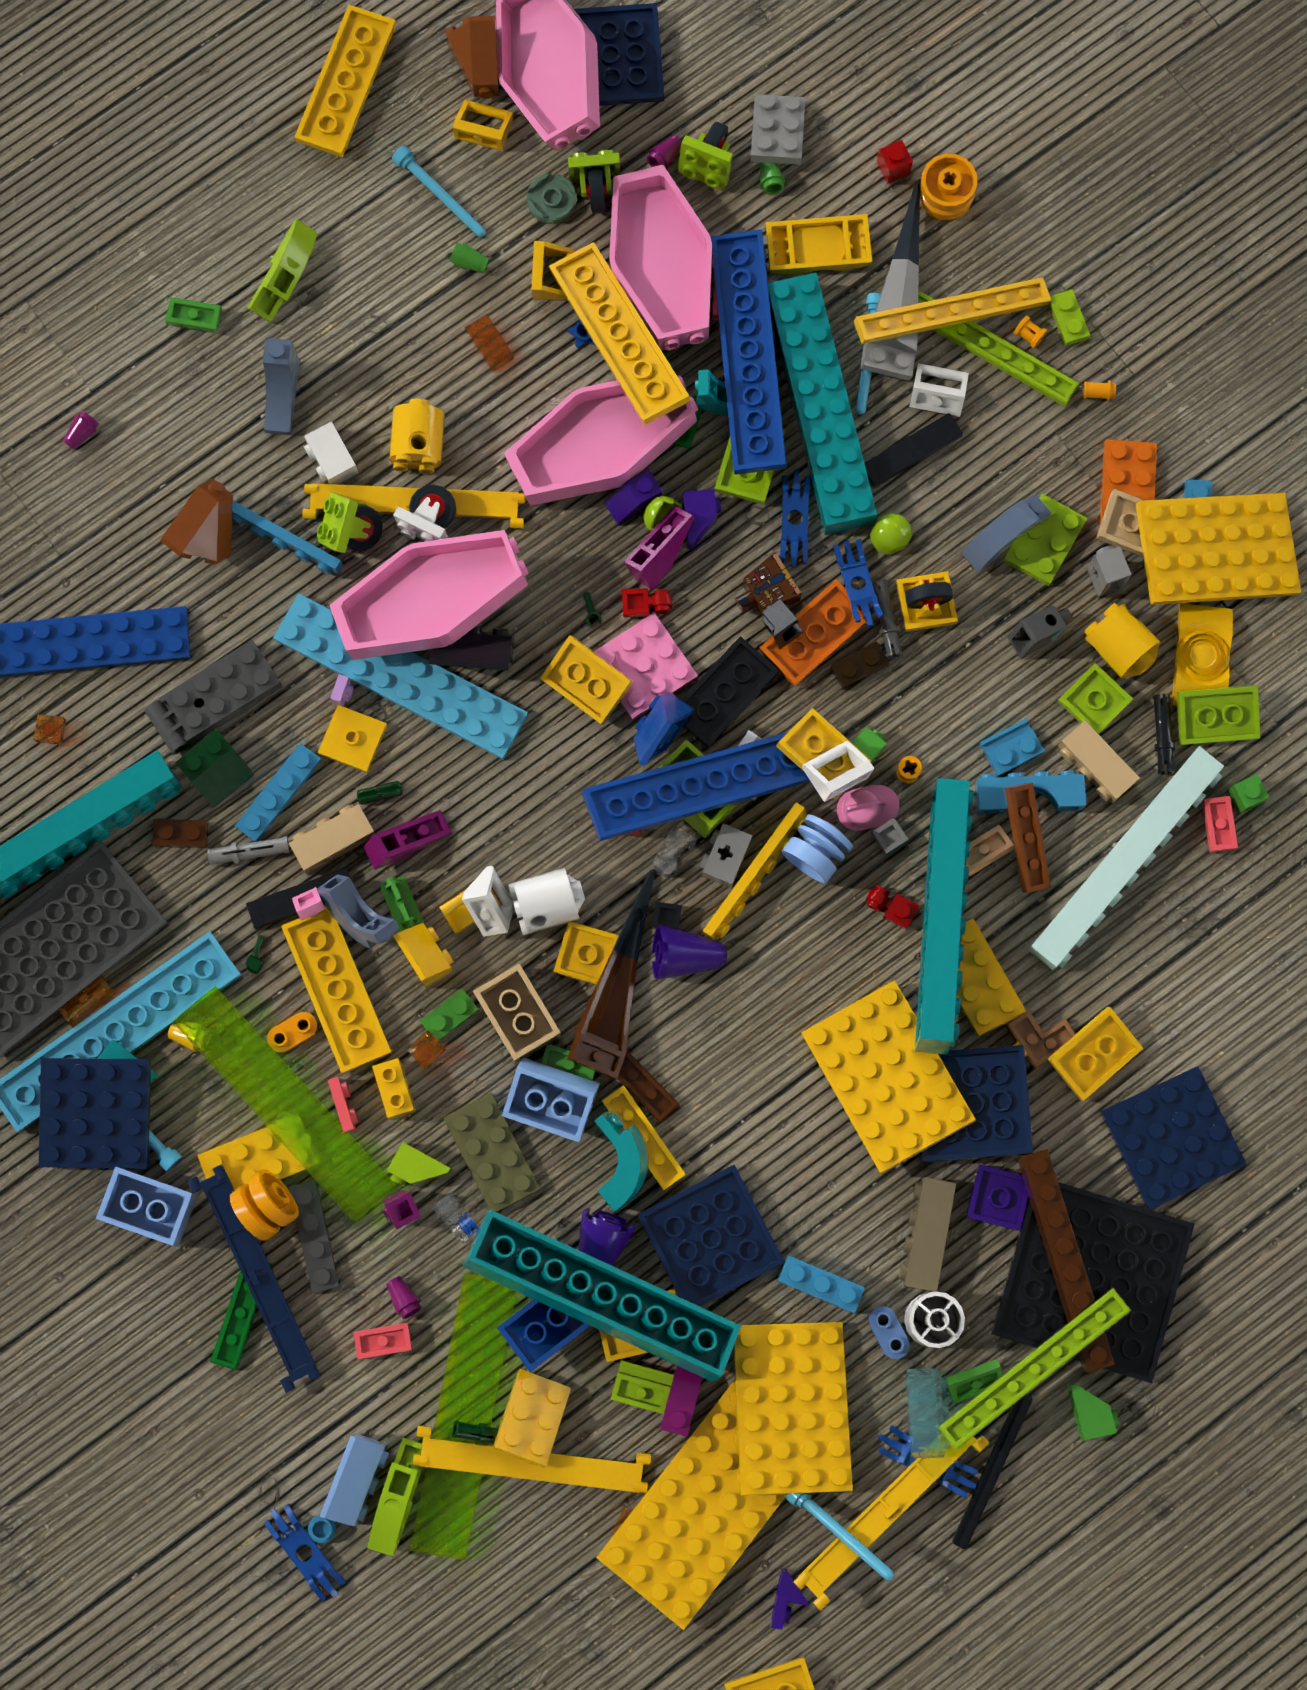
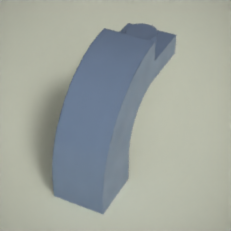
M1036 494L1026 500L1022 499L980 532L963 550L962 554L973 568L980 572L994 563L1018 538L1045 521L1052 513Z
M337 874L317 888L323 902L336 921L351 937L363 946L371 949L378 943H384L399 929L395 919L380 916L369 908L357 892L350 877Z

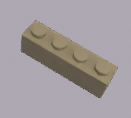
M927 1177L921 1178V1183L916 1182L913 1198L918 1200L916 1210L911 1209L908 1223L913 1228L911 1237L906 1236L904 1252L908 1253L906 1264L901 1263L899 1279L903 1280L902 1286L937 1292L956 1183Z

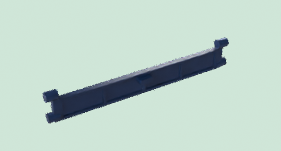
M223 1164L213 1168L214 1176L202 1182L196 1176L188 1180V1184L193 1193L203 1189L290 1375L280 1380L285 1393L295 1389L294 1381L306 1375L309 1376L310 1380L316 1379L321 1375L258 1239L243 1226L233 1211L230 1203V1194L234 1191V1188Z

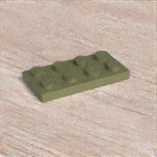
M492 1093L443 1117L489 1210L499 1212L541 1190Z

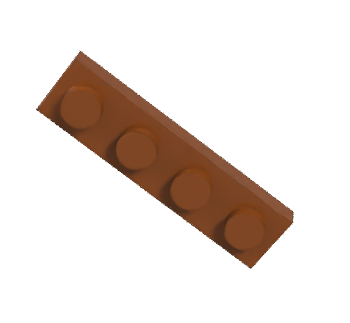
M1033 783L1006 787L1004 790L1022 892L1029 893L1050 888Z

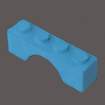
M1074 770L1062 771L1061 775H1050V772L1046 771L1036 772L1034 776H1024V773H1010L1008 777L998 778L997 774H983L975 782L977 815L1003 814L1007 808L1004 788L1024 783H1033L1034 792L1046 797L1052 803L1055 811H1080L1086 806L1084 774H1077V771Z

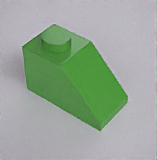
M1076 1384L1067 1385L1080 1440L1086 1441L1117 1433L1116 1426H1119V1420L1115 1409L1111 1410L1110 1405Z

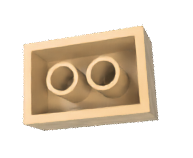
M520 964L473 991L515 1063L562 1036Z

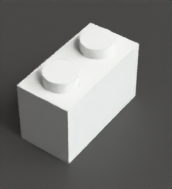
M332 421L304 436L307 445L303 447L310 460L316 459L319 467L315 469L322 482L327 480L329 484H339L358 474L357 467Z

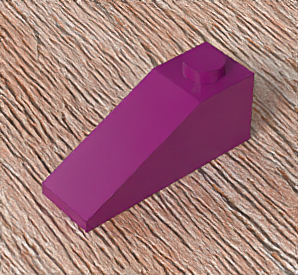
M674 506L624 560L635 581L653 590L670 572L692 525L693 515Z
M441 810L374 834L363 847L376 870L397 862L449 836L452 832Z
M676 1366L660 1430L687 1437L702 1381L701 1376Z

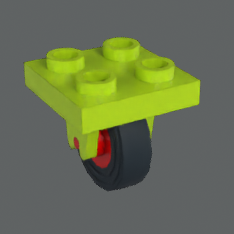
M714 122L708 134L701 133L698 140L685 135L681 143L678 173L683 174L687 178L706 183L712 188L724 191L729 181L733 156L729 152L730 143L725 142L728 126Z
M602 150L597 155L579 152L573 154V157H568L569 180H580L581 196L590 198L592 213L605 212L604 196L612 194L611 176L620 175L619 152L613 153V150Z
M330 492L329 497L324 503L325 514L323 522L320 523L317 530V542L341 553H346L347 548L354 551H365L372 548L379 541L382 535L383 524L379 514L373 508L365 504H358L359 502L341 494Z

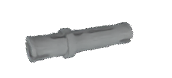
M285 836L283 838L238 845L237 842L231 843V846L209 848L207 853L210 865L232 861L236 864L240 863V860L290 853L288 838Z

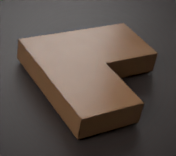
M1029 1010L1005 1024L1014 1040L1024 1045L1028 1055L1026 1058L1034 1070L1047 1063L1048 1058L1076 1034L1066 1018L1043 1032Z

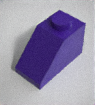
M648 469L627 481L605 502V506L617 525H620L643 512L653 499L662 496V489Z
M715 489L683 492L684 511L694 517L686 535L688 549H693L716 523L717 513H721L720 497H715Z

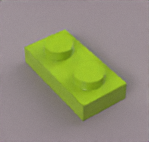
M1073 289L1050 296L1049 307L1064 346L1089 339L1090 333Z

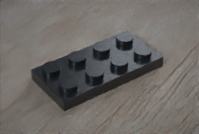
M740 636L681 699L694 709L684 727L709 749L777 676L779 669Z

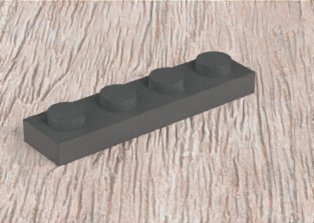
M317 1180L289 1186L290 1193L294 1197L299 1209V1216L296 1218L312 1293L338 1288L340 1283Z

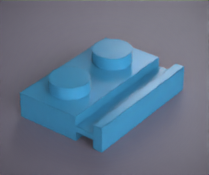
M1027 718L979 743L997 777L1045 752L1033 729L1029 726Z

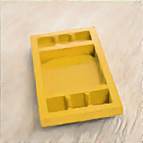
M868 214L766 222L765 224L770 273L800 275L817 270L846 271L872 265Z
M1179 604L1171 706L1177 707V691L1229 686L1233 609Z

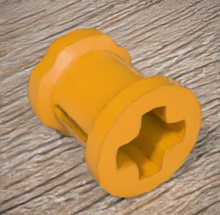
M1026 315L1018 324L1013 334L1015 336L1020 335L1031 343L1030 347L1035 349L1048 330L1045 328L1041 329L1030 321V317Z
M914 756L904 757L898 764L897 778L900 782L906 784L916 782L922 771V764ZM906 765L908 768H914L912 775L909 772L904 773Z

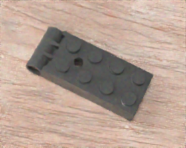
M252 639L164 694L159 700L146 707L144 711L172 755H176L283 686ZM204 702L203 707H196L197 703Z

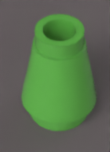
M760 162L761 189L768 195L780 193L784 189L785 178L778 164Z
M456 243L449 262L454 263V267L484 273L489 258H486L465 243Z

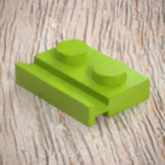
M621 1360L610 1400L664 1414L674 1375Z

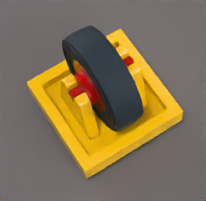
M948 571L896 580L905 632L957 624L958 619Z

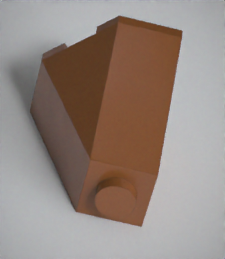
M469 16L463 20L462 26L458 28L451 26L446 29L448 47L474 97L489 99L493 96H500L495 16Z
M214 479L198 485L160 541L177 555L187 559H191L192 555L205 558V563L216 565L229 558L232 540L233 494L222 483Z

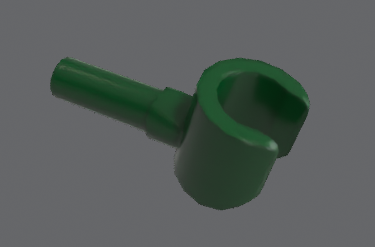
M585 592L583 596L588 612L586 623L591 627L589 618L597 616L601 625L602 617L598 612H595L590 593Z
M258 935L254 951L246 960L247 969L254 974H258L264 965V961L258 959L265 938L262 935Z

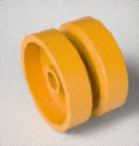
M942 154L934 157L926 164L921 176L920 204L922 209L929 216L938 220L951 221L962 217L970 209L977 189V173L974 166L966 158L957 154Z
M261 1169L250 1178L249 1184H242L230 1194V1203L243 1226L254 1237L262 1241H268L279 1232L280 1226L289 1225L299 1216V1209L294 1197L285 1184L275 1174Z

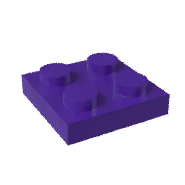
M979 1164L966 1218L1021 1231L1028 1200L1023 1176Z

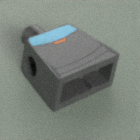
M1051 605L1021 620L1007 638L1020 659L1057 639L1067 628L1066 625L1073 621L1072 614L1067 608L1057 611L1056 607Z

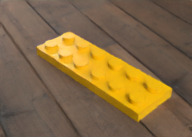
M348 4L295 134V142L343 158L395 30L396 20Z
M325 907L324 910L315 916L307 917L303 920L298 918L282 925V930L341 1073H347L391 1054V1048L340 925L328 908Z

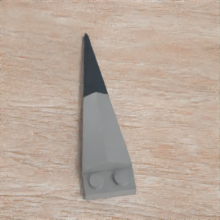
M919 181L914 185L903 226L875 312L918 304ZM918 333L864 344L860 369L910 381L913 376Z

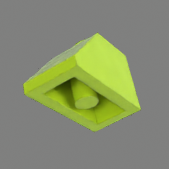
M402 1142L387 1171L392 1173L391 1180L405 1186L407 1182L415 1185L449 1175L452 1169Z

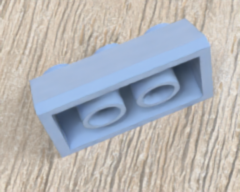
M358 1433L350 1436L320 1517L350 1526H356L359 1521L364 1522L369 1506L365 1505L368 1495H374L379 1483V1479L375 1478L379 1467L384 1469L390 1454L386 1452L387 1444Z

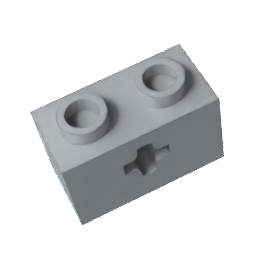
M1111 546L1096 551L1097 554L1087 569L1098 598L1122 590L1132 575L1120 546L1113 549Z
M722 824L720 830L715 829L710 844L714 845L710 854L705 853L700 864V868L704 869L702 877L732 888L753 835ZM726 849L729 851L730 857L723 861L720 859V853H723Z

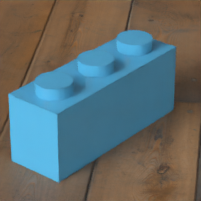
M789 1255L786 1257L777 1280L781 1284L850 1313L856 1312L865 1289L863 1286Z

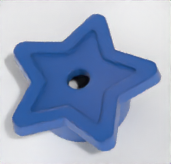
M580 320L574 327L568 328V332L575 337V346L577 348L586 343L596 346L588 332L586 335L582 334L586 329Z

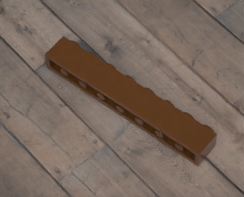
M1048 1149L1019 1157L1017 1160L1069 1323L1091 1306L1095 1299ZM1105 1332L1077 1353L1083 1372H1091L1115 1365Z

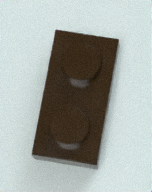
M875 641L832 664L830 668L842 690L889 666V662L878 642Z

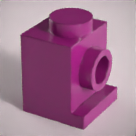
M399 1190L382 1200L385 1205L382 1208L383 1213L389 1223L393 1222L396 1229L421 1217L408 1191Z

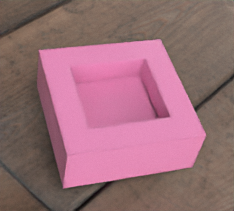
M316 887L292 898L301 920L315 916L325 909Z

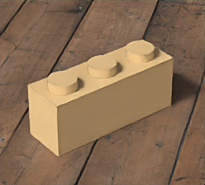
M1085 720L1058 745L1061 749L1059 751L1061 756L1067 762H1073L1079 768L1078 773L1084 774L1085 781H1091L1097 787L1096 792L1104 801L1109 800L1113 804L1139 780L1138 775Z
M353 804L348 805L339 811L340 815L333 819H330V817L322 819L313 830L309 832L304 830L292 837L293 841L289 842V845L307 875L369 841L375 834L359 804L356 806Z

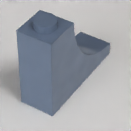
M266 338L262 362L266 380L264 432L291 435L300 361L292 340Z

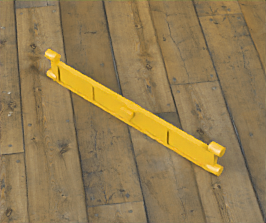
M305 484L304 493L311 495L310 509H303L302 516L303 519L316 520L317 511H324V503L329 497L330 492L346 496L359 502L358 504H365L373 508L377 513L394 514L398 506L409 511L411 497L420 488ZM446 489L452 494L456 503L455 517L510 519V528H524V518H518V503L525 504L524 493Z
M418 1426L416 1437H422L423 1443L421 1455L414 1454L413 1465L628 1492H647L648 1482H642L641 1479L643 1465H650L651 1454L637 1452L636 1463L551 1453L547 1466L542 1468L493 1450V1446L430 1438L432 1427Z
M942 1433L846 1530L868 1549L971 1446L980 1453L989 1442L982 1435L978 1439L973 1436L955 1450ZM837 1537L793 1583L800 1590L807 1586L817 1597L813 1604L821 1611L830 1602L824 1592L859 1556Z

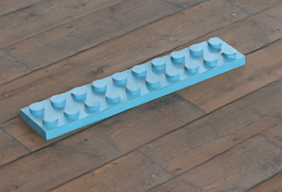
M299 593L273 637L274 641L339 675L349 677L356 684L504 760L528 717V712L438 665L428 664V660L413 652L353 660L345 650L332 611Z
M209 931L0 1079V1109L17 1133L22 1132L40 1119L41 1058H98L112 1040L118 1042L132 1054L170 1027L171 1024L180 1020L242 976L212 932Z

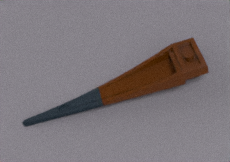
M655 869L648 872L576 1027L574 1032L575 1038L567 1060L612 1079L618 1078L626 1055L634 982Z

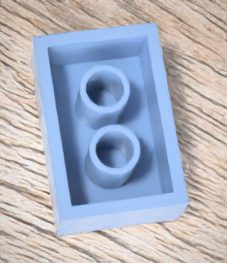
M523 1057L517 1066L502 1116L580 1142L600 1083Z
M115 1167L96 1219L179 1247L198 1195Z

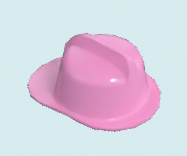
M871 785L846 792L839 799L837 816L840 823L853 831L880 827L892 818L897 817L900 809L899 799L892 789L884 785Z

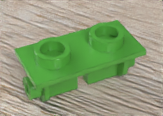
M404 875L398 878L396 876L386 879V883L379 885L391 915L399 926V932L424 923Z

